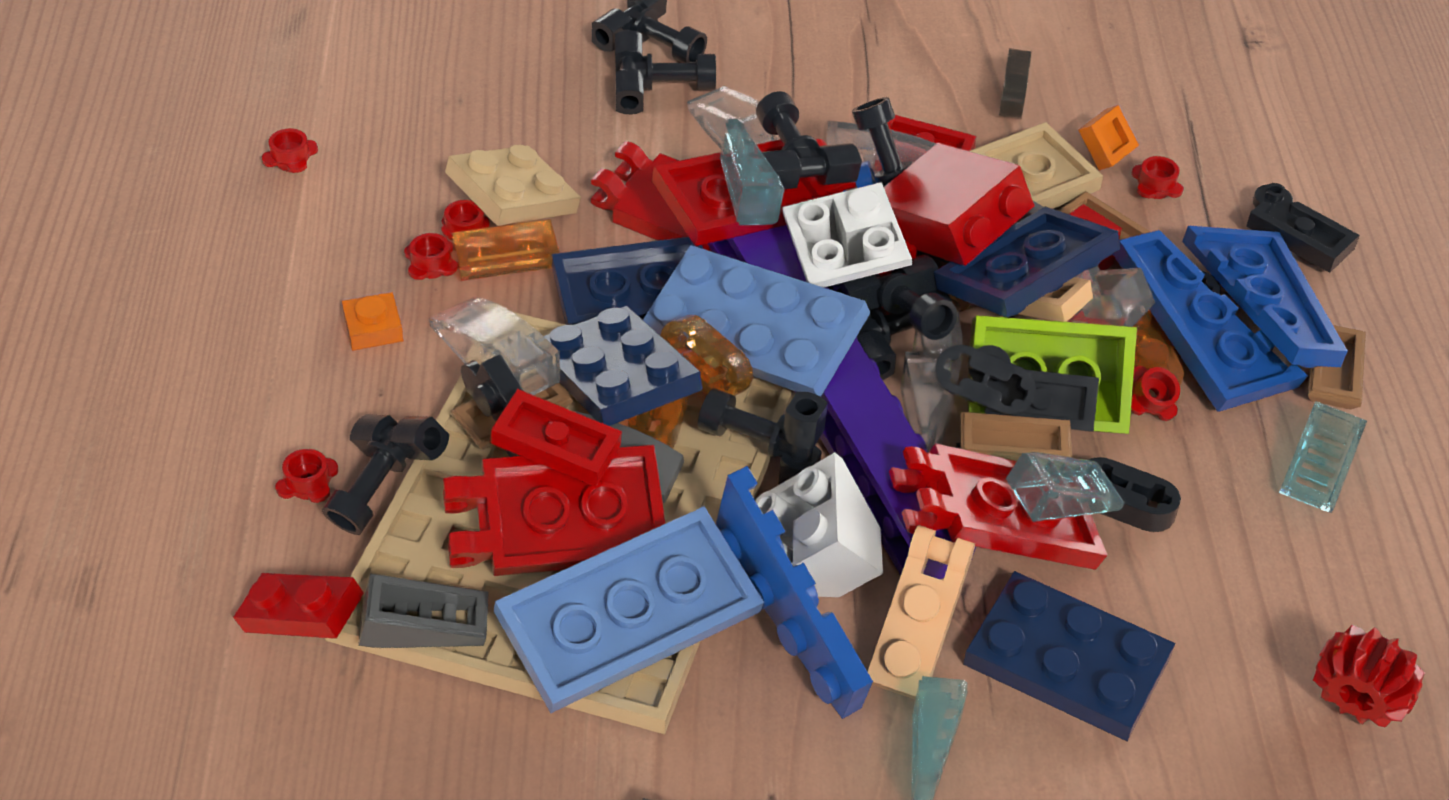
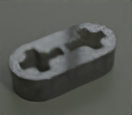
M1009 48L999 116L1022 119L1032 51Z

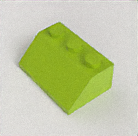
M979 315L972 319L970 346L978 349L986 345L1000 347L1008 354L1012 364L1020 366L1025 370L1098 377L1099 385L1094 431L1129 434L1137 327ZM968 401V412L984 414L985 407Z

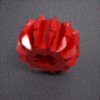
M1351 625L1345 632H1336L1332 639L1326 641L1319 654L1320 659L1316 665L1313 681L1322 688L1321 698L1325 701L1336 703L1339 706V714L1349 713L1355 716L1362 725L1370 719L1376 725L1386 728L1391 721L1402 722L1405 715L1412 711L1423 686L1422 680L1425 672L1416 665L1417 654L1412 651L1403 650L1398 646L1399 638L1389 640L1383 637L1375 627L1366 633L1360 627Z

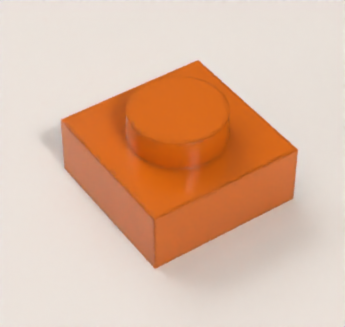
M1119 105L1105 109L1078 129L1099 170L1114 166L1139 146Z
M393 292L342 301L343 314L352 351L404 342L402 325Z

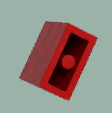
M940 143L933 146L884 187L904 240L915 246L916 250L966 266L1035 206L1020 165Z

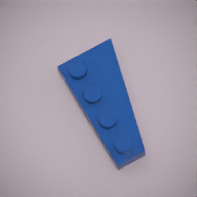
M1202 226L1187 227L1182 240L1185 246L1292 365H1300L1306 368L1317 366L1341 368L1348 350L1279 232Z
M1160 230L1119 240L1120 250L1113 253L1114 257L1217 412L1299 388L1308 375L1297 365H1290L1288 367L1272 351L1275 345L1261 330L1254 334L1235 315L1239 308L1225 294L1221 296L1212 292L1202 282L1205 274Z
M746 466L727 476L716 525L763 599L762 609L767 612L777 626V634L781 644L790 655H797L810 673L811 683L816 694L823 702L831 703L843 719L862 708L873 680L834 613L826 612L821 615L817 608L819 599L814 586L816 582L804 563L793 566L780 538L785 533V529L774 510L765 514L761 512L750 493V490L754 489L758 483L749 467Z

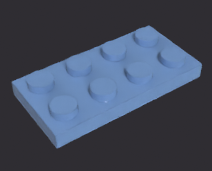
M690 245L643 321L677 350L796 392H810L821 397L870 315V310L864 300Z
M704 506L495 601L494 613L550 713H553L759 613L764 601Z

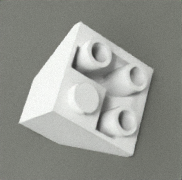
M882 182L782 207L787 227L808 283L824 288L912 265L911 255Z
M835 452L814 465L805 468L775 488L762 493L755 499L763 514L774 510L785 529V533L780 538L786 555L793 566L802 563L806 565L816 582L814 586L818 597H841L883 574L881 528L842 457Z

